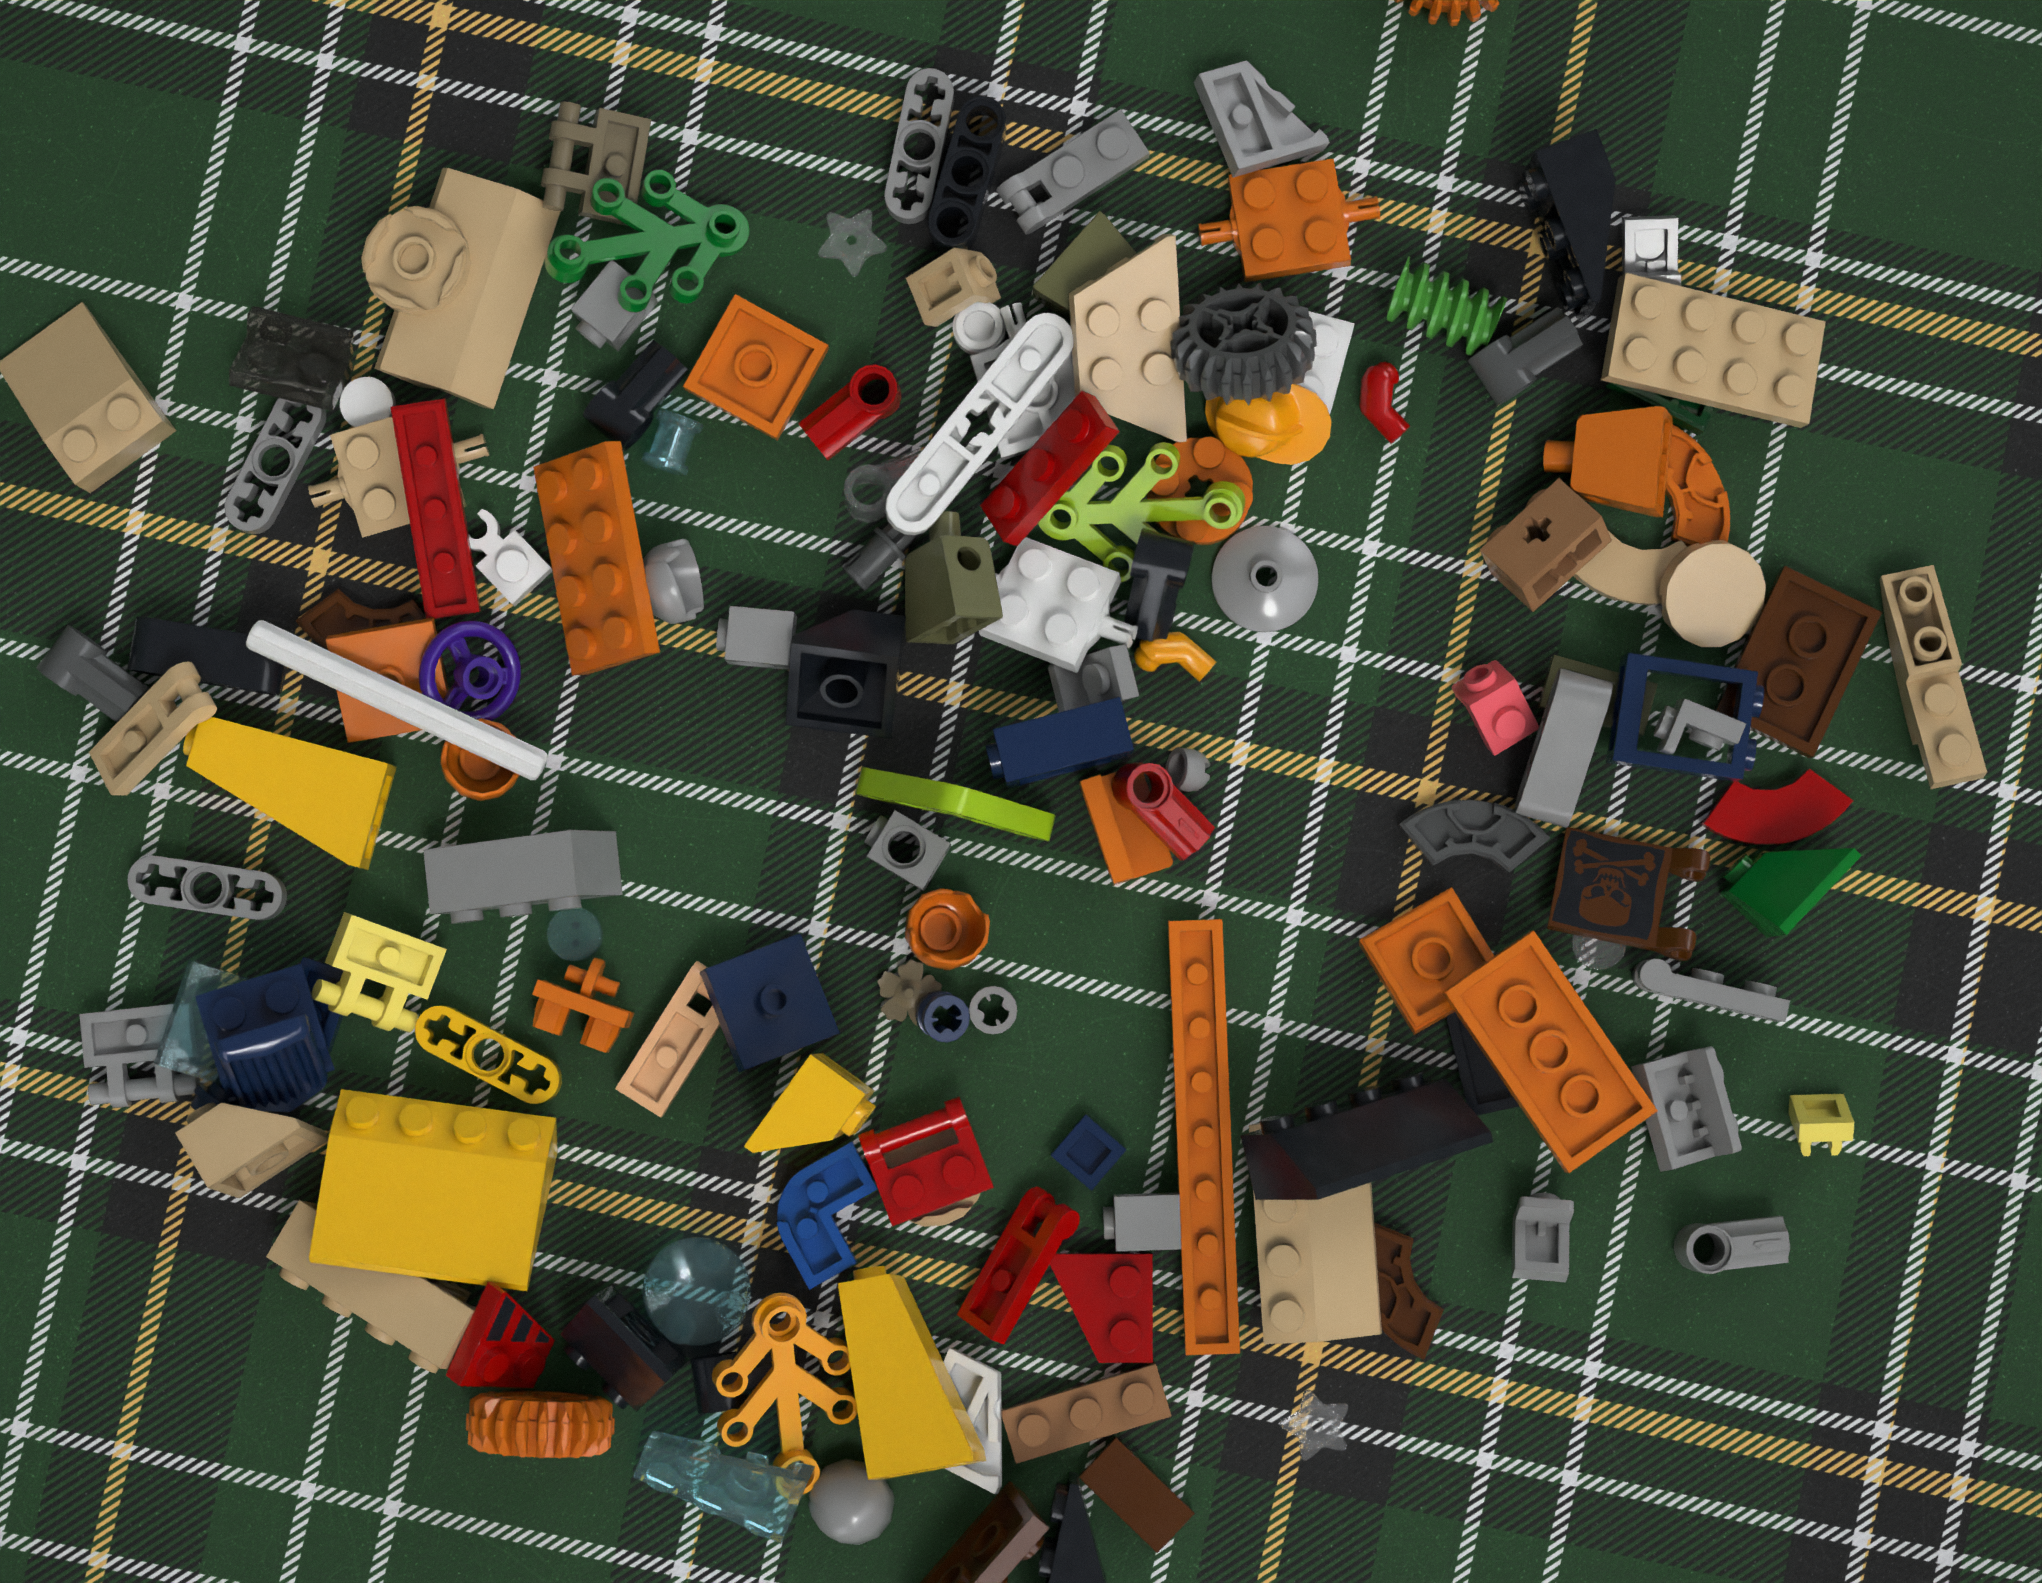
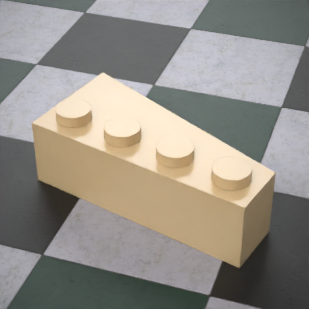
M299 1200L266 1256L282 1267L278 1275L303 1290H307L309 1285L324 1294L321 1302L332 1311L348 1318L352 1313L356 1314L368 1322L364 1330L379 1341L388 1345H393L395 1340L411 1350L408 1359L419 1367L432 1373H437L439 1368L449 1369L476 1307L466 1303L471 1293L453 1282L448 1283L445 1280L311 1263L309 1261V1253L317 1204Z

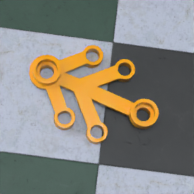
M774 1293L762 1299L755 1307L752 1314V1326L755 1333L733 1360L721 1361L713 1369L712 1381L718 1392L729 1398L739 1396L747 1388V1376L771 1349V1369L739 1409H730L720 1416L717 1422V1429L727 1445L731 1447L745 1445L752 1438L753 1427L776 1399L781 1452L773 1462L772 1472L780 1488L785 1493L798 1496L811 1491L813 1485L820 1477V1469L812 1454L807 1449H804L798 1393L822 1408L830 1421L838 1425L851 1422L857 1415V1406L854 1396L848 1389L844 1387L832 1388L795 1363L793 1344L817 1357L828 1374L834 1376L842 1375L851 1368L846 1342L840 1338L827 1339L806 1324L807 1314L805 1308L795 1296L788 1293ZM779 1312H786L782 1322L778 1324L770 1323L774 1315ZM838 1350L843 1351V1356L839 1361L835 1363L827 1362L831 1353ZM731 1372L738 1373L735 1382L729 1385L722 1384L725 1375ZM840 1400H848L844 1410L840 1412L832 1411L835 1403ZM733 1423H744L738 1433H727L729 1426ZM801 1461L800 1466L795 1471H785L791 1463Z

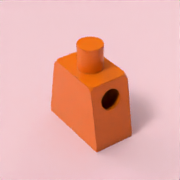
M1662 406L1581 415L1577 419L1575 441H1546L1543 456L1544 471L1571 473L1570 488L1584 501L1663 518L1673 417Z

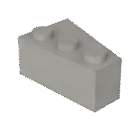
M566 830L423 850L430 914H450L451 924L484 920L483 911L499 909L500 917H513L533 914L532 905L548 903L549 911L582 908L581 900L623 895L616 831Z

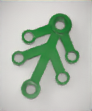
M654 170L647 174L641 190L642 197L649 205L654 207L665 206L690 224L673 227L624 197V188L618 181L611 178H603L597 181L593 187L590 196L592 208L601 215H612L639 233L585 242L574 235L558 236L549 244L545 256V267L549 275L555 280L563 283H573L585 275L588 264L647 255L635 275H630L621 282L617 294L618 302L623 309L629 312H640L647 307L652 295L653 286L678 249L699 246L689 265L675 270L669 283V292L676 301L692 303L700 296L704 285V278L717 258L734 255L744 248L749 237V224L745 216L732 206L717 204L707 208L677 190L675 179L664 170ZM660 183L666 187L668 192L657 194L650 188V185ZM608 191L615 196L616 201L605 202L598 194ZM715 224H725L732 229V232L728 234L721 233L716 229ZM560 250H573L578 254V258L566 259L561 255ZM688 279L694 284L695 289L691 291L683 290L677 281ZM637 288L643 293L644 297L638 300L632 299L627 295L626 290Z

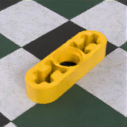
M430 1007L417 1019L415 1035L423 1049L526 1103L539 1104L547 1102L554 1098L561 1088V1070L551 1058L452 1007ZM445 1015L451 1019L448 1027L462 1036L467 1035L468 1026L476 1030V1033L467 1040L464 1046L462 1059L454 1055V1052L461 1046L460 1044L449 1039H442L438 1045L432 1042L434 1032L428 1028L431 1020L441 1021ZM485 1039L497 1041L502 1046L504 1058L500 1066L491 1071L480 1068L474 1059L476 1046ZM515 1051L524 1055L517 1065L527 1070H536L539 1065H543L546 1068L544 1077L550 1081L547 1090L539 1088L533 1094H530L527 1091L529 1082L515 1073L511 1074L510 1084L502 1080L501 1077L513 1065Z

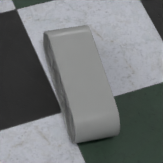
M1559 668L1520 784L1514 808L1516 814L1565 828L1569 826L1609 706L1613 689L1612 682Z

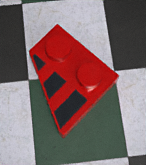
M487 1282L446 1376L458 1386L533 1388L545 1368L546 1359L555 1340L507 1292L494 1282Z

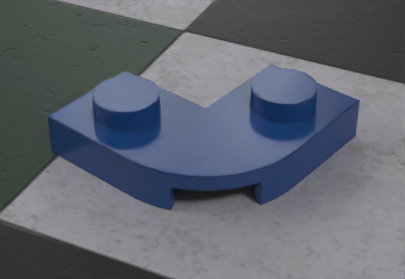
M853 1141L795 1174L784 1188L779 1200L777 1212L778 1231L809 1290L858 1262L832 1216L834 1213L878 1189Z

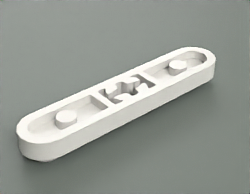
M1042 313L1033 316L1027 321L897 481L885 503L887 520L895 530L907 535H917L924 533L933 526L1067 360L1073 348L1072 329L1065 319L1056 314ZM996 402L998 407L993 412L988 424L993 433L988 436L986 433L980 432L976 437L972 438L966 447L962 446L960 442L967 434L971 424L966 415L971 412L973 415L979 416L983 411L987 410L991 403Z

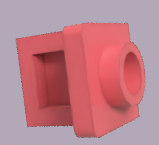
M1496 660L1470 669L1462 680L1451 687L1455 696L1467 708L1486 748L1494 756L1539 728L1516 679Z

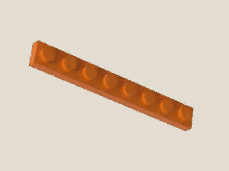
M1222 919L1168 921L1185 1355L1240 1354Z

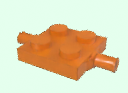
M1334 159L1257 170L1234 178L1232 174L1228 175L1232 203L1229 220L1205 224L1199 223L1198 231L1201 246L1232 241L1233 246L1241 257L1245 282L1350 266L1351 256L1347 239L1349 223L1380 219V207L1378 206L1377 196L1346 202L1345 196L1338 187Z

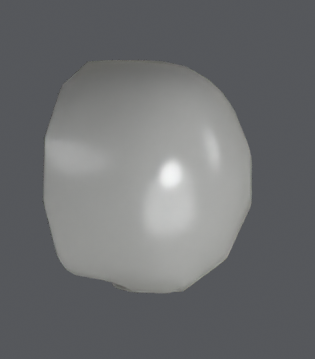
M679 539L652 548L644 557L643 563L653 615L669 624L694 620L696 613L704 609V599L699 568L689 541Z
M846 1458L825 1466L820 1472L819 1479L808 1494V1507L818 1528L829 1538L840 1543L860 1545L876 1539L892 1520L894 1506L893 1491L885 1479L868 1480L865 1462Z

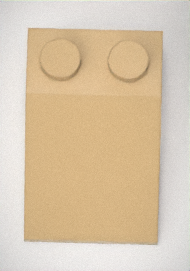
M83 302L0 361L1 374L47 447L73 483L89 493L96 490L176 432L169 419Z

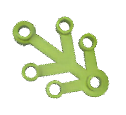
M1161 442L1155 444L1150 449L1145 464L1111 501H1090L1105 481L1112 482L1119 479L1127 464L1126 454L1120 447L1107 445L1092 462V466L1071 489L1069 488L1039 521L1038 525L1051 538L1057 540L1075 538L1103 561V567L1119 572L1121 582H1124L1132 577L1130 573L1135 552L1127 546H1116L1093 524H1113L1136 544L1142 529L1157 532L1146 522L1205 520L1207 524L1214 528L1227 529L1240 521L1245 508V496L1242 490L1234 483L1219 481L1211 484L1203 497L1143 499L1160 479L1172 477L1180 463V454L1177 448L1170 443ZM1165 454L1171 459L1172 465L1166 468L1159 467L1154 461V456ZM1105 456L1113 457L1118 462L1119 467L1115 470H1108L1102 466L1100 460ZM1224 503L1230 508L1231 513L1227 516L1217 515L1213 511L1212 505ZM1058 509L1065 510L1070 514L1071 521L1066 523L1060 522L1054 517L1053 512ZM1116 557L1123 558L1128 562L1129 568L1118 570L1112 565L1111 560Z

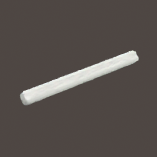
M258 620L249 632L246 646L250 650L529 780H536L545 767L548 757L545 751L264 620Z

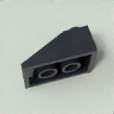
M613 1284L595 1294L560 1334L568 1342L563 1347L566 1354L585 1371L592 1366L606 1380L601 1386L603 1391L623 1410L628 1405L636 1412L640 1410L688 1362Z

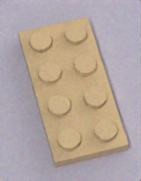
M1624 273L1618 278L1601 380L1802 428L1810 422L1826 321Z

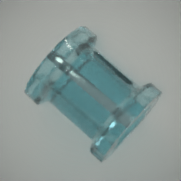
M658 410L656 419L659 421V425L650 451L643 453L641 461L675 475L687 476L689 468L685 465L694 436L695 434H701L703 424L677 413Z

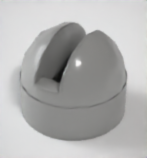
M1180 747L1175 748L1170 753L1166 763V770L1172 778V783L1180 791H1198L1210 780V775L1205 773V768L1210 767V762L1203 753L1194 749Z

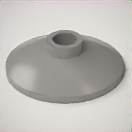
M1256 526L1235 534L1219 551L1212 569V590L1220 609L1235 624L1255 632H1275L1293 625L1306 614L1317 593L1318 569L1311 551L1296 535L1274 526ZM1268 567L1275 572L1276 582L1273 585L1262 586L1258 583L1256 572L1260 568Z

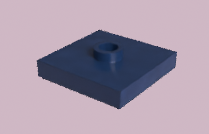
M800 933L700 971L739 1073L839 1034L836 1022Z

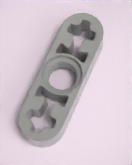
M927 68L916 72L908 81L885 188V203L889 214L895 220L904 224L918 223L928 216L937 187L954 104L953 84L950 78L938 69ZM928 83L937 84L938 93L945 96L944 100H934L930 115L931 121L941 120L939 127L925 120L909 121L910 115L921 119L923 101L921 96L916 95L917 90L925 91ZM914 133L928 134L934 140V152L927 159L914 160L906 154L904 150L905 141ZM900 166L916 173L930 172L929 178L918 174L916 182L917 196L924 199L922 203H913L911 210H903L901 200L894 197L895 193H904L906 191L909 179L908 172L898 173Z
M301 388L290 389L277 399L225 500L224 509L227 519L242 532L260 534L267 531L274 524L326 423L325 407L320 399L310 391ZM304 401L309 402L307 410L313 417L309 423L300 421L297 424L292 435L302 441L299 447L296 448L285 438L274 436L278 428L288 434L294 420L287 414L288 409L291 405L301 407ZM273 447L285 448L290 456L288 469L279 476L267 475L261 465L264 453ZM253 475L269 486L278 487L274 495H271L265 489L262 491L258 499V505L264 511L260 518L251 516L247 522H242L245 513L239 509L240 502L243 499L251 502L259 490L258 486L249 483Z
M145 856L137 860L130 868L127 879L130 892L143 903L255 920H269L276 917L282 912L287 901L285 885L277 876L271 873L161 856ZM155 865H159L160 875L181 879L180 868H187L181 881L182 901L175 900L179 889L157 887L155 895H150V886L142 884L143 874L152 873ZM211 872L220 879L222 891L216 901L204 904L195 897L193 886L195 880L201 874ZM233 876H240L236 887L246 889H258L260 881H265V890L274 893L272 903H263L261 911H256V902L234 897L235 909L228 908L234 895Z

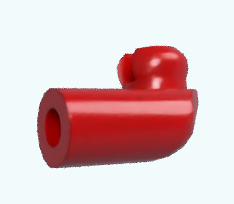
M1379 362L1375 366L1367 368L1361 378L1359 407L1361 413L1390 444H1393L1411 426L1391 406L1394 384L1399 382L1398 370L1391 363Z

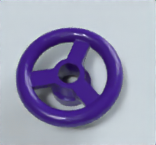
M481 621L459 622L439 632L424 651L419 668V684L423 695L472 718H483L491 721L501 716L512 704L518 692L521 679L519 656L511 640L495 626ZM464 637H479L489 641L500 652L504 667H501L497 661L490 657L470 653ZM448 647L456 663L454 669L455 682L443 699L436 686L435 672L441 654ZM477 667L479 670L478 679L471 684L469 674L473 668ZM500 690L497 697L482 709L476 711L459 710L468 696L485 700L493 697Z

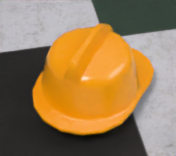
M1297 384L1291 385L1289 394L1274 392L1270 402L1260 397L1252 399L1249 406L1245 400L1234 399L1229 405H1226L1223 397L1218 396L1212 400H1207L1205 415L1210 430L1227 449L1239 456L1256 457L1274 463L1294 465L1309 461L1320 453L1330 438L1332 420L1327 405L1316 393Z

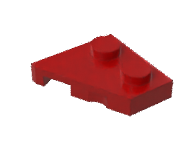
M1056 1253L1050 1266L1098 1363H1153V1254Z

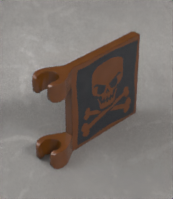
M1567 827L1547 929L1647 949L1671 959L1687 961L1692 956V951L1695 948L1696 933L1686 928L1659 927L1668 873L1670 872L1689 881H1703L1709 869L1710 854L1706 850L1697 848H1669Z

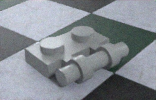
M191 1003L79 1014L84 1068L106 1066L107 1082L89 1084L88 1097L91 1105L110 1103L112 1108L130 1107L132 1101L159 1098L161 1103L179 1101L182 1095L195 1094L194 1089L200 1084L198 1073L178 1074L175 1058L196 1056ZM154 1061L156 1077L129 1078L128 1063Z

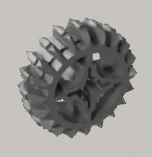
M1238 283L1236 289L1227 291L1217 286L1216 293L1213 296L1199 294L1196 304L1184 305L1183 315L1179 317L1180 328L1172 333L1173 340L1170 342L1171 356L1175 360V369L1178 372L1179 380L1188 383L1190 392L1203 391L1206 401L1218 396L1223 397L1226 405H1229L1234 399L1245 400L1248 406L1252 399L1261 397L1270 402L1274 392L1289 394L1292 384L1304 383L1305 373L1313 367L1315 347L1317 346L1316 330L1313 329V321L1309 316L1308 308L1299 306L1297 296L1284 297L1281 288L1264 291L1261 283L1257 284L1253 289L1242 288Z

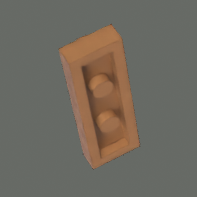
M1155 1362L1001 1409L1002 1419L1016 1464L1172 1416Z

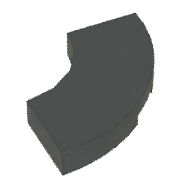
M1454 800L1435 804L1420 810L1398 824L1399 828L1431 866L1450 856L1472 854L1492 860L1506 873H1509L1550 839L1537 824L1526 816L1516 814L1515 810L1500 804L1478 800Z

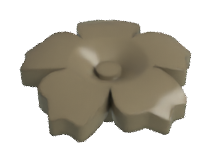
M911 959L905 965L898 967L900 978L891 972L885 971L877 981L880 986V995L884 998H891L881 1008V1012L886 1015L887 1020L896 1019L902 1022L906 1019L908 1013L912 1022L918 1026L915 1015L919 1002L928 993L942 989V984L937 982L932 975H927L922 979L924 971L922 962H915Z

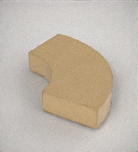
M1609 532L1612 541L1574 575L1580 583L1592 591L1614 601L1618 600L1649 606L1662 605V596L1659 595L1660 581L1669 563L1687 546L1680 540L1664 549L1641 550L1620 542Z

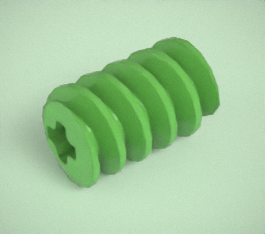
M1408 256L1388 303L1387 320L1394 322L1405 311L1407 312V329L1411 331L1424 319L1427 321V338L1433 339L1442 328L1447 329L1446 346L1453 347L1462 336L1466 337L1467 355L1472 356L1482 344L1487 347L1508 298L1502 295L1492 307H1489L1488 289L1482 287L1472 299L1468 298L1469 281L1462 279L1452 290H1449L1448 272L1443 270L1431 282L1429 281L1430 265L1423 262L1413 273H1410V256Z

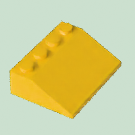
M341 1089L328 1138L309 1261L311 1263L486 1286L487 1282H494L500 1288L528 1291L558 1154L556 1118Z

